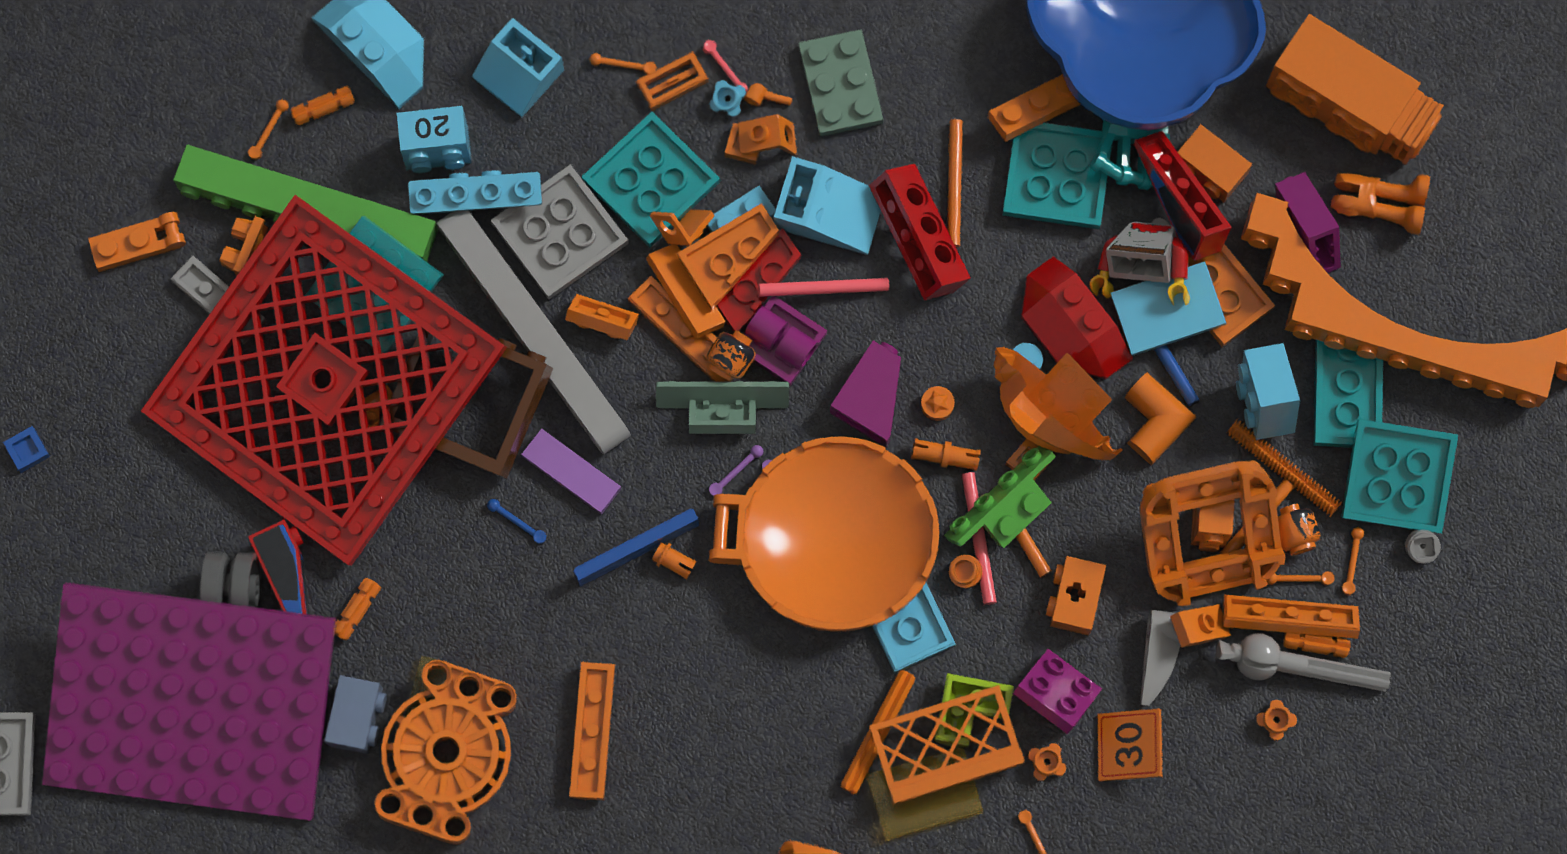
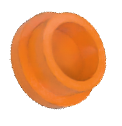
M960 555L951 562L949 577L956 586L971 588L981 580L982 566L975 557Z

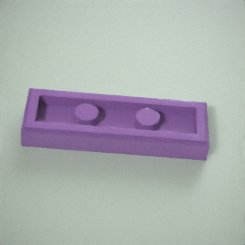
M542 428L521 454L525 460L601 515L621 490L620 485Z

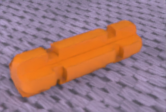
M348 86L337 89V93L333 95L329 92L307 101L308 105L303 106V104L292 107L291 113L295 123L302 125L309 122L311 117L317 119L337 111L341 105L343 108L352 105L355 101L351 89Z
M369 578L363 579L358 587L359 593H354L341 613V621L338 619L336 621L334 635L342 640L350 638L354 632L352 627L354 624H359L372 604L370 602L371 598L375 599L381 590V587Z
M1286 632L1284 634L1283 645L1285 648L1297 650L1300 647L1302 651L1324 655L1333 653V656L1341 658L1349 655V639L1340 637L1332 639V636Z

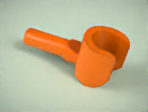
M759 83L751 85L744 97L747 103L757 107L760 106L763 99L788 106L792 102V98L772 93Z

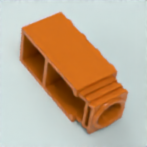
M1308 14L1274 65L1266 87L1270 89L1273 96L1292 104L1303 115L1319 119L1325 123L1329 131L1348 139L1359 150L1366 153L1372 152L1376 155L1380 149L1392 155L1394 159L1402 161L1404 165H1407L1410 159L1416 158L1442 117L1440 112L1444 106L1418 90L1421 82L1311 14Z

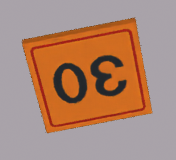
M1161 709L1098 714V781L1162 777Z

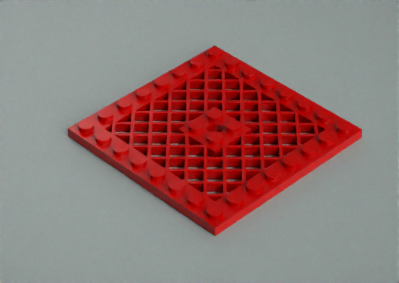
M294 195L144 405L141 412L344 563L352 566L507 347L303 199ZM304 243L311 247L308 249L300 250ZM313 255L315 271L300 273L298 258ZM321 255L338 267L323 269ZM291 263L292 275L281 277ZM339 274L341 290L326 292L324 276ZM347 274L364 286L349 288ZM316 278L318 294L304 296L302 280ZM294 282L296 298L281 301L279 285ZM272 291L273 302L261 304L269 292ZM373 292L390 305L375 307ZM365 293L367 309L352 311L350 295ZM342 297L344 313L329 315L327 299ZM320 301L322 317L307 319L305 303ZM297 305L299 321L284 324L282 308ZM274 309L276 325L262 328L260 312ZM391 311L393 328L378 330L376 314ZM399 311L416 324L401 326ZM368 316L371 332L355 334L353 318ZM252 318L254 329L242 331ZM346 320L348 336L333 338L331 322ZM323 324L325 339L317 333H314L310 338L308 326ZM300 328L302 344L288 347L285 331ZM417 330L420 347L404 349L402 333ZM425 330L442 343L427 345ZM277 332L280 348L265 351L263 335ZM395 335L397 351L382 353L379 337ZM255 336L257 352L242 355L240 339ZM372 339L374 355L359 357L357 341ZM349 343L351 357L334 345ZM233 344L234 357L223 358ZM444 349L446 366L431 368L428 352ZM451 349L458 353L454 361ZM300 352L290 366L289 353ZM421 353L423 370L408 372L405 356ZM281 355L283 371L268 374L266 358ZM398 358L400 374L385 377L383 360ZM258 359L260 375L246 378L244 362ZM375 362L377 378L365 380L370 371L360 364ZM235 363L238 379L223 382L221 366ZM327 370L331 375V382L327 387L320 389L315 383L316 375L320 371ZM212 372H214L215 384L204 385ZM445 373L435 388H433L432 375ZM424 377L426 393L411 396L409 379ZM281 379L276 387L286 395L272 397L269 381ZM401 381L404 397L388 400L386 383ZM261 382L263 399L249 401L247 385ZM378 385L381 401L366 404L363 387ZM239 386L241 403L226 405L224 389ZM216 390L218 407L204 409L202 393ZM356 393L358 405L346 407ZM193 399L195 402V408L190 405ZM425 400L414 416L412 402ZM287 401L290 418L275 420L273 404ZM296 402L312 414L297 416ZM405 404L407 421L392 423L390 406ZM265 405L267 422L252 424L250 408ZM382 408L384 425L369 427L367 410ZM242 409L244 426L230 428L228 412ZM359 412L361 429L346 431L344 415ZM219 413L221 427L206 416ZM313 420L316 437L301 439L299 423ZM337 420L338 433L323 435L322 421L332 426ZM291 424L293 441L278 443L276 427ZM268 428L270 445L255 447L253 431ZM405 428L397 441L394 442L393 430ZM385 431L387 448L372 451L370 434ZM245 432L247 447L232 435ZM362 435L365 452L349 454L347 438ZM339 439L342 456L327 458L325 442ZM317 443L319 460L304 463L302 446ZM294 447L296 464L281 467L279 450ZM271 451L273 466L257 454ZM386 455L375 470L373 457ZM366 458L368 475L353 478L351 461ZM343 462L345 479L330 482L328 465ZM320 467L322 483L307 486L305 469ZM297 471L299 485L283 473ZM367 482L356 497L354 484ZM346 486L348 503L333 505L331 488ZM323 490L325 504L309 492ZM348 509L343 517L335 512Z

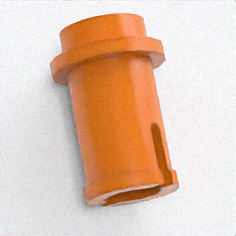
M661 542L652 558L653 561L657 562L656 566L660 567L662 565L687 580L691 571L680 566V563L693 569L697 561L671 548V543L666 545Z

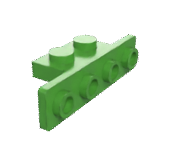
M1040 446L1025 453L1022 457V462L1018 466L1003 474L999 478L998 484L989 493L981 495L975 501L974 507L965 516H961L952 522L950 530L944 535L946 539L957 546H962L983 526L998 546L1005 548L1051 504V501L1033 478L1056 457L1051 450Z

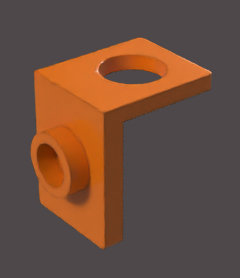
M775 114L738 123L741 154L748 155L775 148H780L791 155L797 154L794 123L781 115ZM785 129L788 134V142L785 137Z
M691 209L680 222L674 213L652 212L649 216L668 244L691 245L694 240L702 235L703 229L715 215L711 210ZM663 221L670 223L674 229H668Z

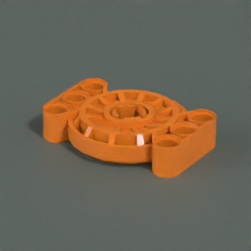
M433 660L427 663L422 670V681L427 691L420 692L404 702L392 715L385 729L381 745L382 765L387 781L392 788L384 789L378 794L375 800V807L379 817L386 822L449 844L457 845L466 841L470 835L471 824L466 814L477 810L489 802L500 790L508 774L511 760L510 737L501 717L513 712L516 707L517 696L514 688L506 682L442 660ZM435 669L444 671L447 674L446 681L441 685L431 684L427 679L431 671ZM467 680L476 682L479 686L478 692L470 697L463 695L460 692V686L463 682ZM503 691L508 693L511 697L510 704L503 708L495 706L491 699L496 692ZM432 697L433 700L426 701L425 698ZM417 702L419 703V706L411 710L405 718L401 716L409 707ZM495 719L497 723L492 724L490 720ZM395 724H398L399 728L396 732L394 743H388ZM502 731L505 741V752L499 751L496 734ZM451 739L459 748L457 759L448 764L437 761L433 756L434 746L436 747L440 742ZM387 752L393 753L396 771L390 773L388 767ZM498 761H505L503 771L498 781L493 779V776L496 773ZM401 780L404 785L397 786L395 781ZM487 786L492 788L485 797L474 802L473 798L480 795ZM387 797L397 798L401 802L399 810L393 814L383 812L381 803ZM463 803L467 804V807L460 808L459 806ZM420 808H427L433 813V819L427 825H419L413 820L414 813ZM459 819L465 824L463 834L454 837L446 832L445 828L450 820Z

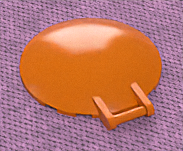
M825 437L804 442L802 446L794 448L785 454L781 453L763 468L762 473L753 483L752 487H749L746 495L716 494L713 497V507L716 508L713 549L709 550V561L716 564L742 565L753 588L771 608L793 622L806 627L826 631H850L880 623L898 613L916 597L929 578L935 564L939 545V521L933 498L930 496L920 475L909 463L887 451L885 447L871 441L852 437ZM729 510H739L736 549H726Z

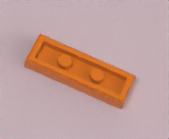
M671 244L648 254L646 260L691 333L697 339L722 328L726 321L717 307L711 310L677 255L681 251L679 246Z

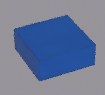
M33 426L3 442L20 473L50 457Z

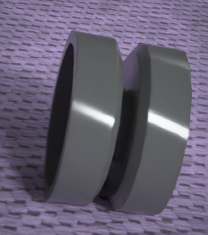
M207 552L202 567L200 600L258 608L260 573L256 553H238L231 565L230 559L225 552Z

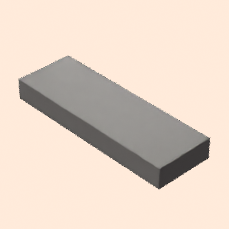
M194 256L171 278L172 283L208 314L211 313L229 288L227 284ZM260 314L262 326L266 322V319ZM252 318L242 331L254 329ZM251 337L240 339L241 343L245 345Z

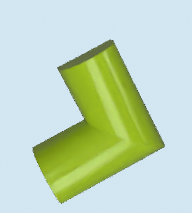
M947 673L942 703L999 685L1009 714L1014 686ZM995 695L981 698L974 711L994 718L998 710ZM975 700L963 705L971 709ZM955 706L947 710L942 721L960 730L969 713ZM974 715L971 716L964 730L968 735H971ZM939 725L936 731L935 742L952 746L958 734ZM961 736L956 747L967 748L969 740Z

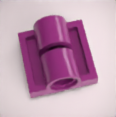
M771 296L767 304L762 306L754 315L746 328L745 335L752 340L749 346L754 349L756 354L753 362L782 382H788L789 386H791L827 335V330L776 296Z
M1047 649L1013 694L1068 734L1084 715L1102 688Z

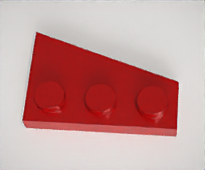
M783 228L779 230V235L716 306L733 332L735 330L741 332L770 297L758 296V284L781 283L801 259L800 252Z

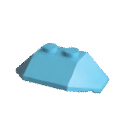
M332 0L312 17V20L398 109L423 89L424 39L387 0Z

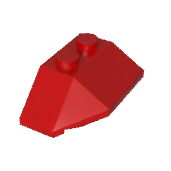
M1053 256L1027 275L1021 318L1056 363L1068 353L1088 375L1108 379L1133 360L1117 325L1076 272Z

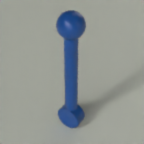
M497 499L488 501L487 508L490 511H497L532 535L535 543L543 544L546 541V533L544 531H536L501 507Z

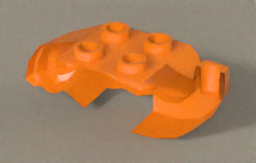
M996 347L994 368L996 369L995 378L1001 382L1000 399L1005 413L1026 439L1054 452L1068 455L1075 453L1098 460H1112L1123 451L1121 448L1118 450L1111 448L1109 443L1111 438L1109 436L1103 437L1092 422L1112 399L1068 353L1046 375L1017 351L1005 347Z

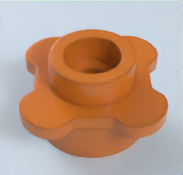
M1273 700L1270 703L1269 709L1257 715L1256 722L1259 726L1265 727L1269 731L1271 739L1281 740L1284 732L1289 727H1294L1297 724V717L1284 707L1282 701ZM1274 717H1278L1280 719V722L1275 723L1273 720Z
M1051 743L1048 747L1030 750L1028 757L1034 764L1033 776L1035 779L1043 781L1047 776H1062L1065 773L1066 765L1062 763L1061 747L1058 744ZM1049 759L1051 763L1045 765L1044 760Z

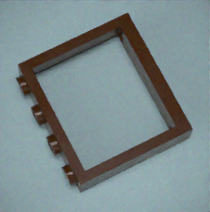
M425 330L427 345H430L434 336ZM418 336L413 345V348L420 347ZM498 338V341L507 347L501 357L534 371L497 458H491L446 438H442L435 449L507 478L553 368L545 364L547 357L528 350L527 355H523L515 351L517 345ZM421 353L409 355L406 362L408 372L420 370L422 365ZM416 378L409 379L410 391ZM398 381L391 399L404 397L401 381ZM405 404L390 406L392 423L403 421L399 417ZM382 418V421H381L380 425H384V420H383V418ZM405 428L394 429L393 431L402 434Z

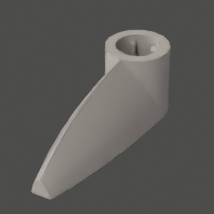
M1150 610L1140 705L1149 706L1167 683L1175 666L1180 642L1170 619V616L1175 614L1174 612Z

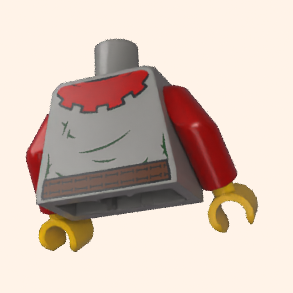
M1156 218L1152 223L1132 222L1120 234L1105 242L1097 269L1100 271V274L1090 280L1089 286L1096 296L1099 289L1103 286L1102 294L1108 299L1111 297V292H1114L1112 284L1108 281L1109 276L1169 283L1173 279L1174 284L1168 288V296L1172 305H1174V297L1178 293H1183V301L1187 305L1190 301V295L1187 287L1184 285V280L1188 279L1189 255L1183 241L1176 237L1175 228L1169 225L1166 220Z

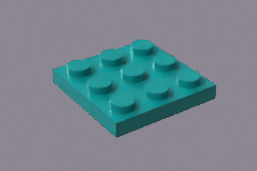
M653 112L647 115L581 177L584 183L649 248L663 236L649 216L652 212L674 213L677 219L680 220L720 183V178ZM663 221V223L668 229H671L673 227L667 221Z
M1042 123L1014 137L1002 215L1100 230L1108 175L1100 170L1098 172L1089 168V165L1101 142L1103 131ZM1110 146V149H1109V151H1108V153H1107V158H1106V159L1109 160V161H1110V154H1111V146Z
M362 216L350 232L351 235L430 292L433 291L443 277L441 272L366 216ZM329 261L324 269L338 266ZM339 274L324 276L326 292L341 290ZM347 274L349 288L364 286ZM317 280L305 296L318 294ZM373 292L375 307L390 305ZM365 293L350 295L352 311L367 309ZM342 297L327 299L330 315L344 313ZM320 301L313 302L320 307ZM391 311L376 314L378 330L393 328ZM399 311L401 326L408 325L411 319ZM368 316L353 318L355 334L371 332ZM346 320L339 321L346 326ZM395 335L379 337L381 352H389L395 344ZM372 339L364 340L373 347Z
M1357 418L1341 517L1442 533L1458 434Z

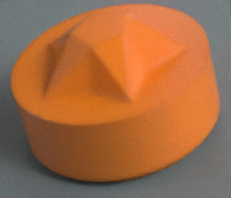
M941 386L929 388L922 396V412L927 418L934 421H942L948 418L954 409L952 393Z

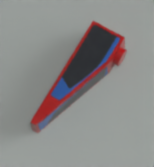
M1160 131L1136 139L1134 146L1171 225L1175 228L1177 238L1183 241L1192 259L1195 261L1221 252L1232 227L1164 132Z
M284 519L248 536L282 610L309 614L304 561L299 548L304 542L297 527L293 526L290 528Z

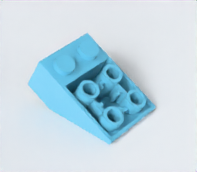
M792 157L774 214V223L779 230L783 228L788 233L868 255L881 210L868 185L824 165Z

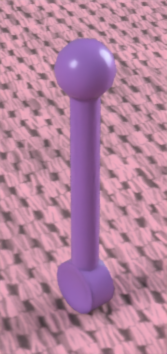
M753 446L750 451L751 453L719 483L711 484L709 487L710 494L713 497L716 494H722V488L754 458H759L763 455L764 451L761 446Z

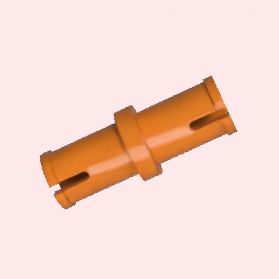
M915 438L911 459L939 463L940 467L947 468L950 465L977 471L980 460L978 457H980L981 450L952 446V443L944 441V444Z

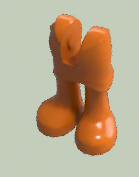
M1351 173L1336 175V188L1359 193L1358 198L1349 195L1333 196L1330 207L1336 210L1338 214L1346 216L1360 215L1375 219V217L1402 225L1410 234L1420 235L1425 214L1424 205L1430 184L1429 175H1418L1408 185L1380 181L1381 178ZM1376 197L1386 198L1406 203L1412 206L1399 207L1378 203L1376 201Z

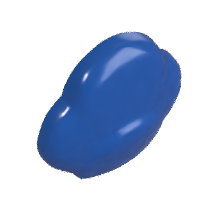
M1025 0L1029 24L1035 38L1045 51L1058 62L1069 91L1085 109L1102 120L1130 129H1161L1179 124L1192 117L1208 101L1215 90L1233 82L1249 69L1265 40V17L1260 0Z

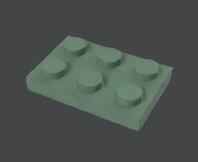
M862 29L799 42L798 47L820 137L883 124L882 111Z

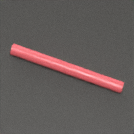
M888 278L758 284L759 297L889 291Z
M974 472L962 474L968 512L974 507L975 501L979 498ZM982 526L972 536L975 557L982 566L980 586L983 604L991 605L997 603L985 530Z

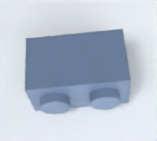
M339 676L325 737V743L328 746L368 754L370 746L376 745L379 734V726H375L377 713H383L387 697L386 693H382L383 688L380 683Z

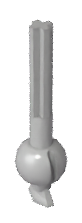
M1265 634L1246 636L1241 644L1233 643L1230 645L1218 639L1215 657L1221 660L1229 659L1237 662L1238 669L1252 680H1265L1271 678L1276 671L1384 692L1390 686V672L1280 651L1277 642Z

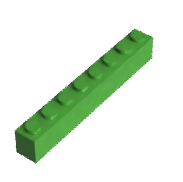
M186 145L174 177V182L178 190H180V194L194 200H198L199 197L210 199L211 203L219 208L230 209V206L242 209V213L254 218L257 216L261 218V216L273 219V223L276 222L294 195L303 199L348 233L352 231L362 216H366L426 262L438 233L437 224L434 220L191 145Z

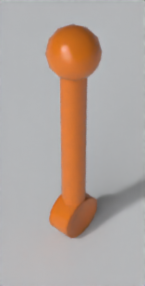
M593 53L589 58L590 63L594 66L606 64L644 71L646 75L656 71V65L653 62L639 64L603 58L598 53Z
M281 99L277 101V109L256 146L250 147L248 151L251 159L258 160L261 158V149L282 112H285L289 107L286 100Z
M1360 527L1353 528L1351 532L1354 539L1347 580L1341 587L1342 593L1345 595H1352L1356 589L1353 579L1360 539L1364 537V530Z
M1329 571L1324 572L1322 575H1276L1274 573L1266 581L1270 585L1278 581L1321 582L1323 585L1328 586L1333 583L1334 575Z
M1027 810L1021 811L1018 816L1019 822L1026 826L1039 854H1047L1031 823L1032 814Z

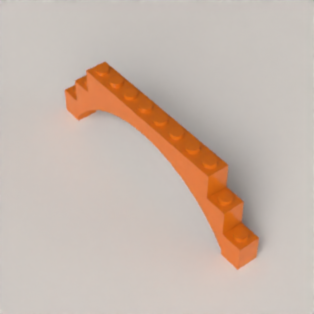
M1256 193L1249 207L1241 240L1248 241L1255 248L1272 249L1263 285L1269 286L1276 293L1294 294L1285 330L1293 332L1292 334L1295 337L1304 340L1313 338L1323 341L1327 347L1332 349H1349L1365 359L1378 358L1388 361L1390 366L1398 369L1411 368L1420 371V374L1427 378L1437 379L1440 377L1452 381L1453 385L1467 389L1473 387L1483 390L1484 394L1489 397L1509 398L1515 400L1519 406L1526 408L1539 407L1548 398L1553 373L1557 374L1556 376L1559 379L1567 381V328L1531 340L1512 343L1478 344L1429 336L1397 324L1371 310L1350 295L1324 270L1297 233L1287 212L1289 202Z

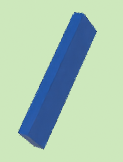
M690 508L579 565L573 571L580 587L659 547L661 542L666 543L699 526V519L695 511Z

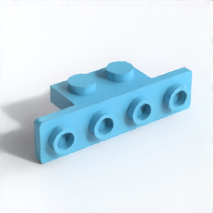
M501 171L482 172V176L469 177L468 173L450 174L449 178L416 180L408 183L410 212L412 214L539 206L542 204L539 172L501 174Z

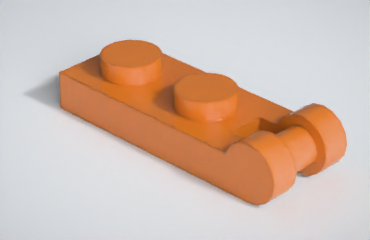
M168 212L152 220L88 238L98 272L185 246L184 234L180 233L178 229L180 224L178 213ZM165 230L167 237L158 240L156 232Z

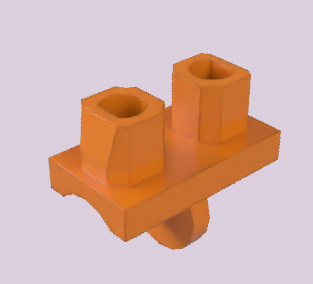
M257 216L254 217L253 221L236 218L231 235L244 241L242 249L240 251L226 246L219 260L221 265L234 271L236 276L259 246L269 229L264 225L265 220Z

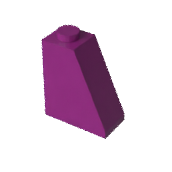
M1304 172L1275 183L1276 199L1289 202L1287 212L1297 233L1312 256L1327 273L1341 268L1339 226L1307 174Z
M873 340L831 404L830 414L886 448L890 443L901 357L897 355L899 352L893 346L885 342L878 344Z

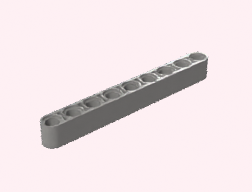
M454 211L436 222L445 240L526 351L530 350L547 357L545 364L553 368L548 381L599 451L604 455L630 437L631 434L621 418L469 211Z

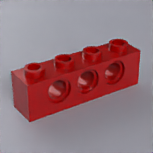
M911 164L885 170L869 187L924 301L954 293L969 281L971 277L916 165Z

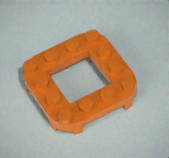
M1238 461L1164 478L1144 488L1143 498L1140 503V518L1148 573L1158 594L1168 600L1176 601L1178 606L1191 605L1190 598L1251 583H1253L1256 590L1268 585L1266 580L1273 576L1280 565H1284L1285 553L1281 547L1275 498L1278 497V492L1267 472L1258 462ZM1239 498L1245 548L1183 563L1177 523L1179 512Z

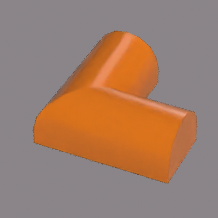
M1148 372L1133 385L1125 396V399L1148 419L1127 444L1152 466L1196 419V415Z

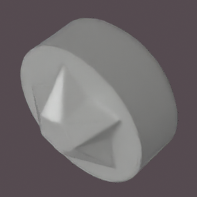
M1414 530L1406 539L1405 550L1409 557L1417 563H1430L1440 553V541L1429 530Z

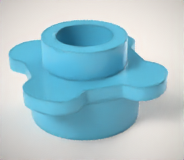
M725 80L717 82L713 99L710 101L711 109L715 112L720 110L728 112L732 117L739 115L741 112V100L746 96L745 88L741 85L732 86ZM729 95L731 100L726 101L725 97Z

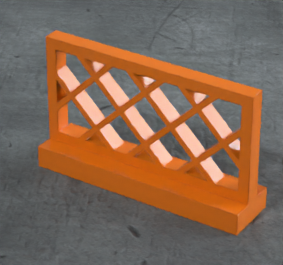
M999 685L869 725L893 805L1025 763ZM990 695H995L998 710L993 720L974 711L980 699ZM975 700L971 709L963 705ZM957 706L969 713L960 730L942 721L949 708ZM942 711L939 719L930 715ZM999 714H1001L1004 726L996 722ZM972 715L990 724L982 741L964 732ZM924 716L936 722L928 740L910 731L915 719ZM910 721L906 729L898 725ZM939 725L958 734L950 751L931 742ZM993 726L1007 732L1011 746L997 750L985 743ZM893 727L904 733L896 750L882 744L879 730ZM907 735L925 744L917 762L899 753ZM961 736L979 745L973 758L964 760L953 754ZM929 746L947 755L941 768L931 770L920 764ZM982 747L991 751L989 753L979 755ZM885 751L893 754L889 763ZM896 756L914 765L908 778L894 782L890 768ZM950 757L958 761L957 763L946 766ZM917 768L926 771L925 773L914 776Z

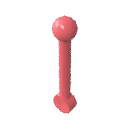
M712 40L706 41L703 51L708 55H712L735 86H743L747 93L748 86L739 81L716 51V43Z

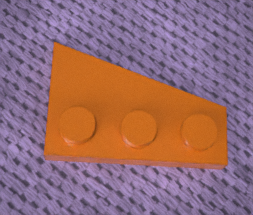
M761 203L677 253L679 260L711 310L718 305L779 235V229Z

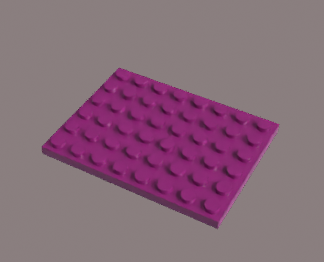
M66 582L63 584L42 785L311 821L314 817L336 618Z

